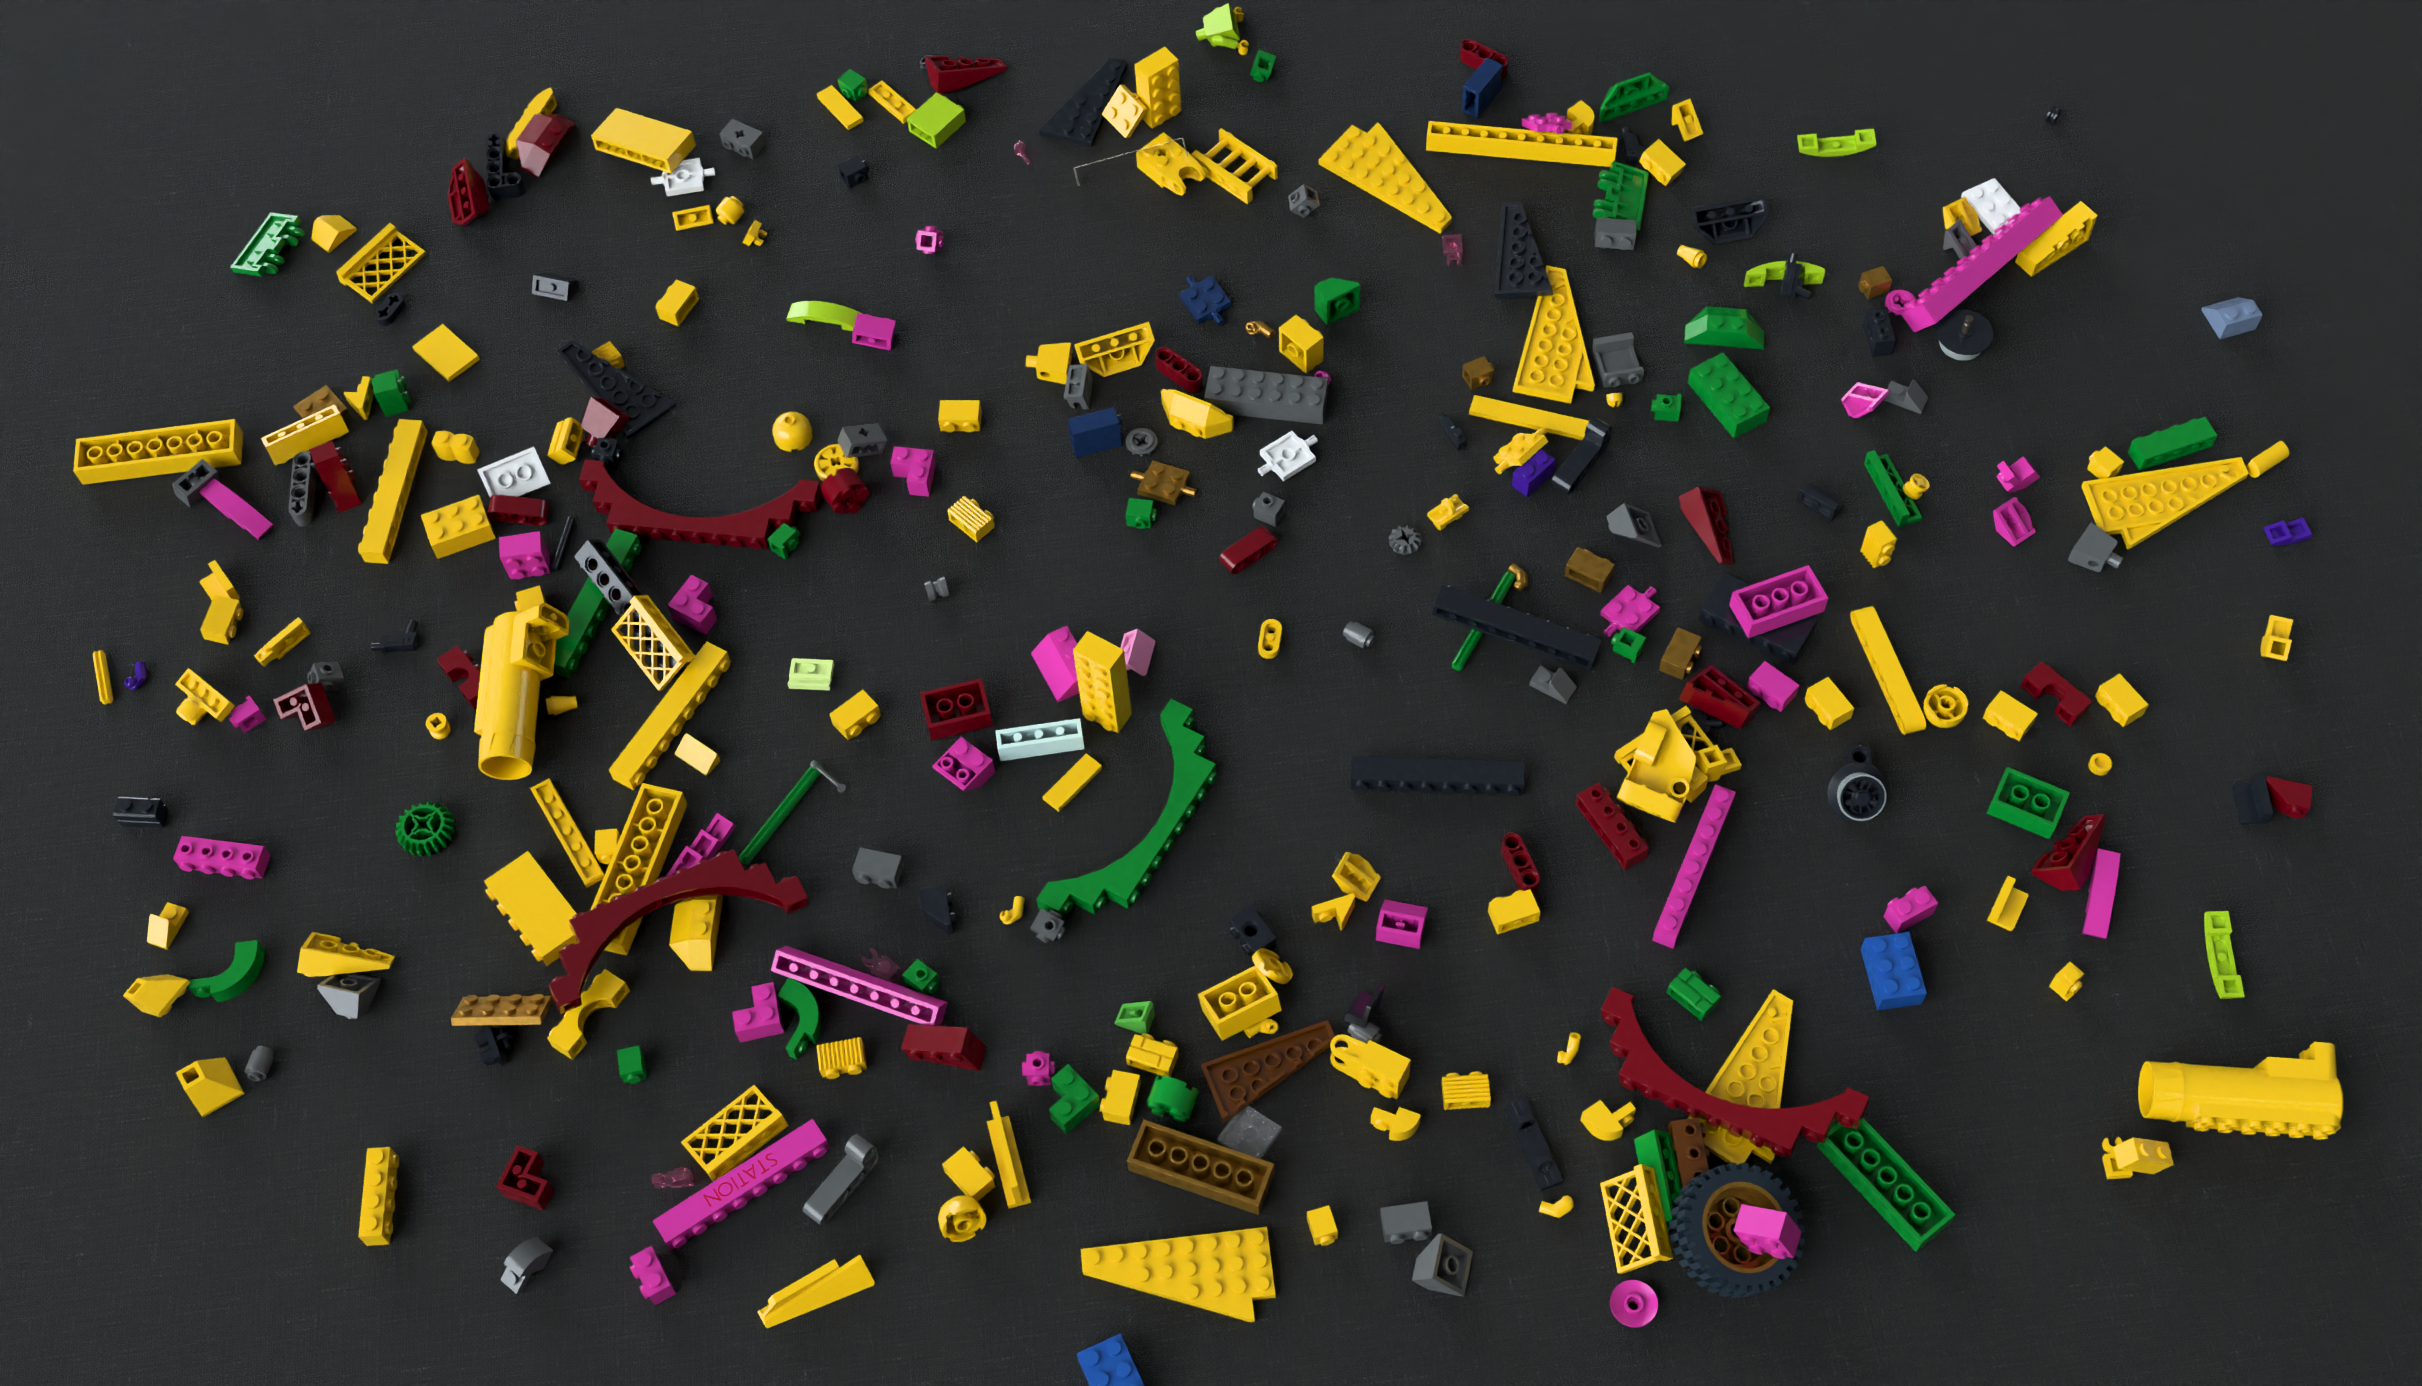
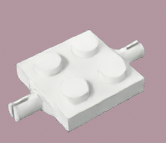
M700 158L683 160L672 174L663 171L662 176L651 177L652 186L664 184L667 196L704 191V178L715 176L714 167L703 169Z
M1290 431L1260 450V456L1267 464L1258 468L1259 474L1263 476L1272 470L1285 481L1316 462V457L1309 447L1318 442L1315 435H1312L1308 439L1303 440L1297 437L1293 431Z

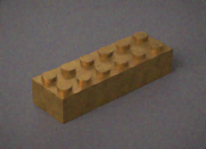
M1143 1120L1127 1159L1128 1170L1256 1215L1260 1214L1275 1174L1274 1163L1147 1120Z

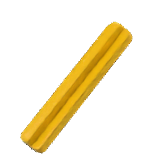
M99 650L93 653L100 701L107 705L113 702L106 654L103 650Z

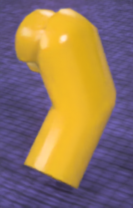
M1021 896L1014 897L1013 909L1000 913V920L1004 924H1012L1023 916L1025 898Z
M1266 1018L1245 1029L1244 1032L1249 1038L1258 1032L1274 1034L1278 1030L1279 1025L1276 1021Z
M1566 1195L1555 1204L1542 1201L1539 1212L1560 1218L1572 1210L1574 1205L1573 1199Z

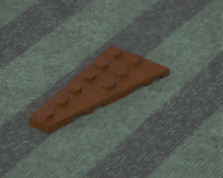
M1326 1020L1201 1064L1202 1072L1223 1123L1328 1049L1331 1040L1335 1037L1329 1021Z

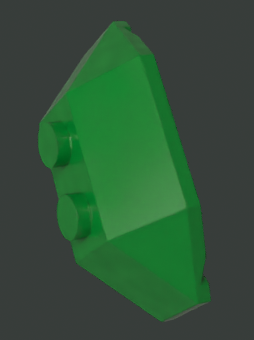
M1650 72L1616 83L1609 88L1601 105L1600 123L1667 100L1669 93L1668 84Z
M1707 306L1685 325L1684 343L1764 349V330L1746 309Z

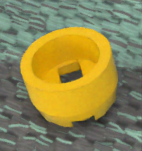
M1622 393L1606 395L1607 403L1610 407L1614 408L1615 405L1619 407L1622 404Z

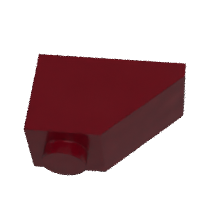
M2267 776L2265 780L2270 801L2281 814L2289 815L2292 818H2304L2310 810L2312 786Z

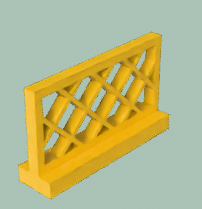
M389 223L336 272L339 281L343 285L350 286L371 303H374L426 253L422 248L398 232L393 224ZM397 238L403 241V246L392 247V243ZM415 250L418 252L414 257L406 256V251ZM403 251L404 257L393 258V252ZM382 252H390V258L379 259V255ZM404 262V266L401 269H393V263ZM390 263V270H379V264ZM370 264H376L377 271H366V267ZM377 275V282L366 283V276ZM380 275H391L388 281L380 282ZM363 276V283L352 282L355 277ZM377 287V291L371 296L366 292V288Z
M648 595L634 596L630 600L632 605L611 630L657 690L661 691L686 662L693 660L695 655ZM635 610L639 613V622H633ZM624 624H628V636H624L620 631ZM633 624L639 625V637L633 636ZM645 625L651 628V637H645ZM633 639H640V651L634 649ZM645 640H651V652H645ZM657 640L662 642L663 652H657ZM645 654L651 655L652 667L645 663ZM657 655H663V667H657ZM669 656H673L677 662L673 668H669ZM657 670H663V680L661 682L657 678Z
M1687 706L1671 715L1680 732L1682 726L1688 722L1693 727V736L1682 734L1685 739L1692 740V751L1694 750L1695 741L1704 742L1707 747L1714 746L1690 715L1691 711ZM1643 734L1615 753L1614 758L1618 764H1622L1627 772L1630 769V765L1627 762L1633 759Z
M753 1085L681 1141V1143L714 1182L740 1165L788 1127V1124L778 1109L776 1110L759 1089ZM756 1094L758 1096L757 1105H746L747 1099L752 1095ZM733 1110H740L738 1119H728L729 1113ZM745 1110H756L754 1119H743ZM760 1110H770L772 1112L767 1118L759 1119ZM714 1125H722L720 1134H710V1129ZM737 1125L736 1133L725 1134L726 1126ZM742 1125H753L748 1133L740 1134ZM696 1139H703L702 1148H692L690 1144ZM708 1139H719L717 1148H707ZM724 1139H734V1143L729 1148H722ZM705 1154H716L715 1159L707 1165L704 1163Z
M997 1101L990 1102L994 1120L987 1121L1008 1208L1031 1203L1009 1116L1001 1117Z
M1640 1164L1635 1166L1633 1171L1600 1183L1617 1272L1624 1274L1660 1260L1668 1261L1673 1259L1655 1168ZM1636 1177L1637 1185L1634 1191H1631L1627 1186L1630 1180ZM1617 1185L1620 1188L1613 1199L1610 1196L1609 1187ZM1625 1191L1631 1194L1627 1206L1619 1203ZM1636 1199L1641 1201L1642 1206L1638 1214L1632 1211ZM1618 1206L1624 1209L1619 1221L1614 1216ZM1629 1214L1636 1217L1631 1229L1624 1225ZM1641 1221L1646 1226L1643 1237L1636 1233ZM1622 1228L1629 1232L1623 1244L1619 1242V1234ZM1634 1236L1641 1240L1636 1251L1628 1248ZM1647 1244L1650 1246L1652 1256L1644 1258L1641 1256V1253ZM1626 1251H1628L1633 1257L1630 1263L1624 1266L1623 1257Z

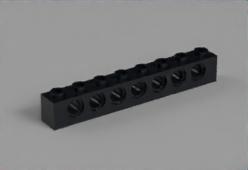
M601 539L587 540L574 556L579 562V566L586 571L591 581L602 592L603 597L611 603L615 612L621 617L632 605L630 600L634 596L645 595ZM637 610L633 613V622H639ZM633 624V633L636 637H639V625ZM645 625V637H651V628L648 625ZM645 640V648L648 652H651V640ZM657 640V652H663V644L660 640ZM657 655V664L660 667H663V655ZM669 656V668H673L677 662L673 656ZM686 662L674 677H680L690 662Z

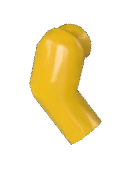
M1570 1033L1567 1051L1558 1052V1063L1568 1065L1572 1062L1579 1049L1580 1034Z

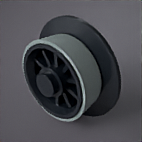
M1959 309L1949 312L1939 320L1936 329L1942 351L1956 360L1964 361L1976 358L1989 347L1993 339V329L1989 321L1981 314L1971 310Z
M1848 764L1832 776L1827 788L1828 803L1834 813L1844 820L1851 822L1866 821L1877 816L1885 806L1889 792L1888 783L1881 771L1870 764Z

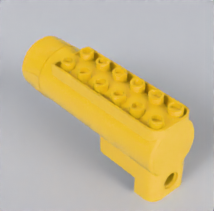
M541 603L523 612L512 611L503 613L496 617L494 624L485 630L474 732L481 735L478 767L482 773L492 778L516 780L528 776L532 771L536 747L535 732L540 681L553 676L556 640L569 635V620L567 616L547 603Z
M2313 1042L2310 1048L2299 1053V1059L2267 1057L2253 1069L2146 1061L2141 1068L2139 1076V1107L2142 1116L2146 1119H2161L2172 1122L2186 1121V1127H2193L2195 1131L2218 1129L2220 1133H2231L2233 1130L2241 1131L2245 1135L2264 1132L2266 1136L2289 1134L2291 1138H2302L2304 1135L2313 1136V1139L2316 1140L2328 1139L2329 1135L2335 1134L2336 1131L2341 1129L2343 1091L2341 1083L2337 1078L2335 1045L2332 1043Z

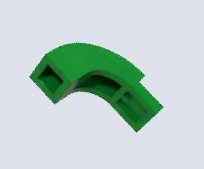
M258 940L236 942L234 960L225 972L215 977L189 980L188 988L196 997L207 998L212 995L217 1002L226 1001L240 995L254 983L260 974L264 963V947Z
M788 977L777 996L781 1005L794 1010L800 1015L799 1025L786 1046L789 1056L797 1060L800 1054L806 1051L808 1041L817 1044L822 1029V1017L810 990L800 982Z

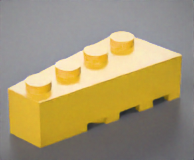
M2080 201L2021 250L2017 255L2015 263L2031 277L2088 241L2098 215Z

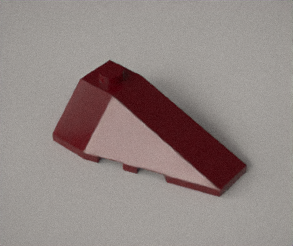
M947 55L925 57L930 84L940 94L957 91L1007 70V66L998 58L978 57L974 61L964 56H960L959 60L949 59Z
M1696 487L1679 496L1682 512L1720 564H1734L1731 542L1726 537L1729 525L1724 522L1727 510L1721 491Z
M2105 815L2084 816L2068 831L2069 836L2066 839L2057 841L2053 845L2055 849L2049 854L2044 853L2038 859L2031 870L2032 875L2060 891L2080 890L2089 877L2106 819Z

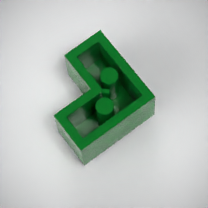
M398 369L377 374L375 378H372L374 394L386 417L409 411L408 403L411 401L408 392L405 391V388L408 387L405 376L401 377Z
M1069 1064L1051 1078L1053 1089L1062 1098L1049 1109L1051 1120L1066 1135L1100 1106L1098 1094Z

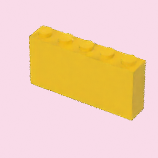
M616 108L591 135L596 150L671 174L696 146L693 133L688 129Z
M528 851L484 880L488 887L485 890L486 894L492 901L495 899L498 901L499 904L496 906L503 916L508 914L511 918L508 920L514 931L518 929L521 931L522 934L519 937L526 946L531 945L534 950L531 952L538 962L543 960L546 966L560 958L559 951L568 944H577L569 920L577 913Z

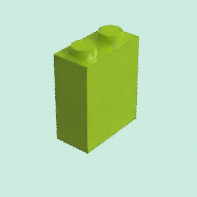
M937 92L907 118L909 132L936 149L966 122L965 111L962 106L956 105L946 96H942Z

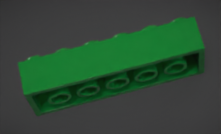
M1864 1118L1858 1129L1853 1127L1846 1128L1838 1122L1832 1127L1825 1143L1818 1142V1149L1915 1252L1950 1225L1955 1217V1213Z

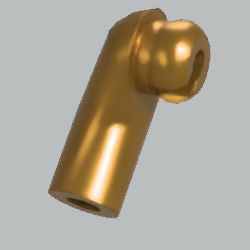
M1262 321L1248 322L1245 326L1246 331L1252 335L1263 334L1271 339L1275 334V331Z
M1513 563L1508 571L1516 577L1517 581L1514 583V587L1519 591H1523L1528 586V575L1518 565Z

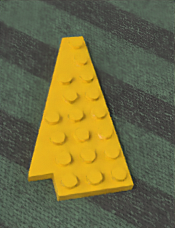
M1378 122L1368 133L1351 125L1319 159V165L1440 234L1452 222V216Z
M1546 266L1545 271L1552 287L1553 295L1538 296L1515 378L1513 392L1571 404L1575 388L1593 392L1595 384L1566 269Z
M2242 457L2084 481L2081 487L2096 526L2108 535L2121 534L2126 548L2131 549L2246 479L2249 473Z
M1774 989L1772 990L1705 1093L1744 1106L1768 1109L1780 1108L1793 1000ZM1699 1118L1700 1124L1703 1123L1705 1128L1704 1147H1708L1709 1152L1725 1162L1736 1163V1165L1745 1163L1751 1153H1754L1770 1164L1773 1162L1774 1153L1771 1149L1764 1146L1757 1147L1749 1139L1742 1136L1740 1138L1735 1137L1728 1130L1721 1127H1712L1706 1120Z
M1267 1227L1081 1249L1083 1275L1247 1322H1255L1253 1300L1276 1298Z

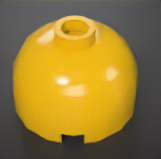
M791 411L783 413L773 424L772 433L775 443L780 449L787 452H792L791 449L798 448V451L804 449L813 438L811 424L801 413Z
M1944 684L1934 686L1929 690L1923 705L1927 720L1939 728H1951L1962 722L1968 711L1966 695L1959 688L1947 687Z
M965 1195L953 1197L945 1202L938 1216L943 1237L950 1238L952 1242H963L975 1237V1231L979 1228L982 1230L987 1221L981 1205L974 1198Z

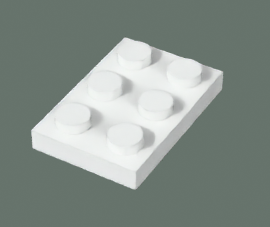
M1995 178L1964 191L1961 198H1967V201L1974 207L1979 219L1993 235L1996 228L2008 223L2007 219L2020 213V207Z
M534 447L477 469L490 498L492 495L520 497L550 484Z

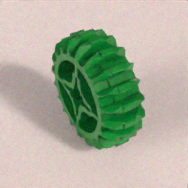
M430 800L426 805L421 801L417 807L412 804V809L410 811L405 809L404 813L406 815L399 816L400 822L396 823L398 830L395 832L399 844L402 845L405 851H409L412 855L418 854L421 857L425 853L431 857L432 851L439 853V848H446L445 842H451L452 837L450 835L455 834V822L451 812L445 806H441L440 803L436 802L433 804Z

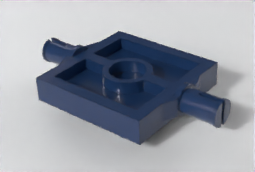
M1192 275L1187 276L1185 280L1190 287L1178 294L1198 324L1207 319L1214 318L1219 326H1221V323L1223 325L1225 320L1220 314L1232 305L1216 280L1211 275L1200 282H1196Z

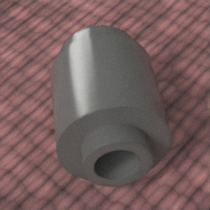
M1350 621L1343 631V636L1346 637L1347 641L1362 649L1367 648V646L1371 647L1375 641L1374 631L1358 622Z
M1371 1022L1367 1024L1365 1029L1352 1023L1348 1028V1033L1351 1034L1352 1038L1366 1044L1369 1040L1379 1044L1383 1037L1380 1034L1381 1028Z
M257 1046L256 1050L252 1051L244 1070L249 1079L260 1081L267 1078L274 1061V1051L265 1046Z

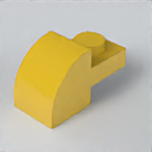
M1374 1107L1371 1114V1124L1382 1131L1390 1130L1389 1140L1402 1141L1410 1138L1417 1131L1421 1115L1401 1107L1398 1108L1396 1115Z

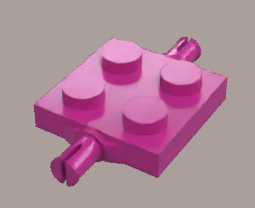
M1546 113V116L1542 117L1532 114L1529 115V118H1522V126L1535 132L1552 131L1553 133L1562 134L1564 130L1572 129V121L1565 119V116H1557V113Z
M1627 585L1601 610V616L1611 624L1604 630V634L1607 637H1611L1616 630L1621 631L1623 627L1638 633L1660 612V607L1650 600L1657 593L1656 589L1649 587L1642 594Z

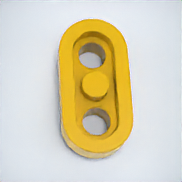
M1268 619L1261 625L1258 652L1260 656L1266 659H1272L1279 653L1282 625L1275 619Z

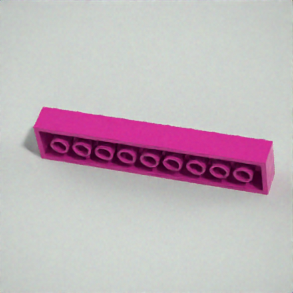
M2049 196L2041 199L2040 197L2033 201L2031 205L2027 203L2019 209L2020 213L2018 215L2016 213L2007 219L2008 223L1996 228L1993 236L1991 234L1984 238L1981 246L1978 245L1971 249L1968 257L1964 256L1958 260L1955 268L1951 267L1945 271L1943 278L1936 279L1931 283L1932 287L1930 289L1927 288L1919 293L1918 296L1920 298L1906 304L1905 307L1907 309L1901 315L1912 331L1917 332L1936 324L2057 221L2063 214L2052 198Z

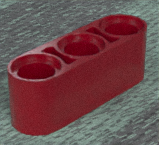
M1466 39L1461 42V62L1478 69L1484 60L1489 58L1503 65L1502 79L1507 76L1508 58L1505 55L1472 39Z
M1168 347L1157 349L1155 358L1156 367L1159 372L1190 393H1198L1203 389L1202 372L1199 368Z
M492 495L487 517L498 522L543 526L547 521L549 503L541 499Z
M1261 526L1224 550L1219 560L1233 575L1238 574L1271 552L1277 546L1278 539L1265 526Z
M1513 832L1507 833L1503 837L1501 848L1505 862L1518 889L1524 891L1531 889L1532 894L1535 895L1538 891L1540 880L1538 871L1520 835ZM1508 844H1513V845H1515L1516 847H1515V848H1510V847H1508L1507 845H1508ZM1521 862V863H1523V864H1525V865H1524V866H1518V865H1516V863ZM1525 881H1532L1534 884L1528 885Z

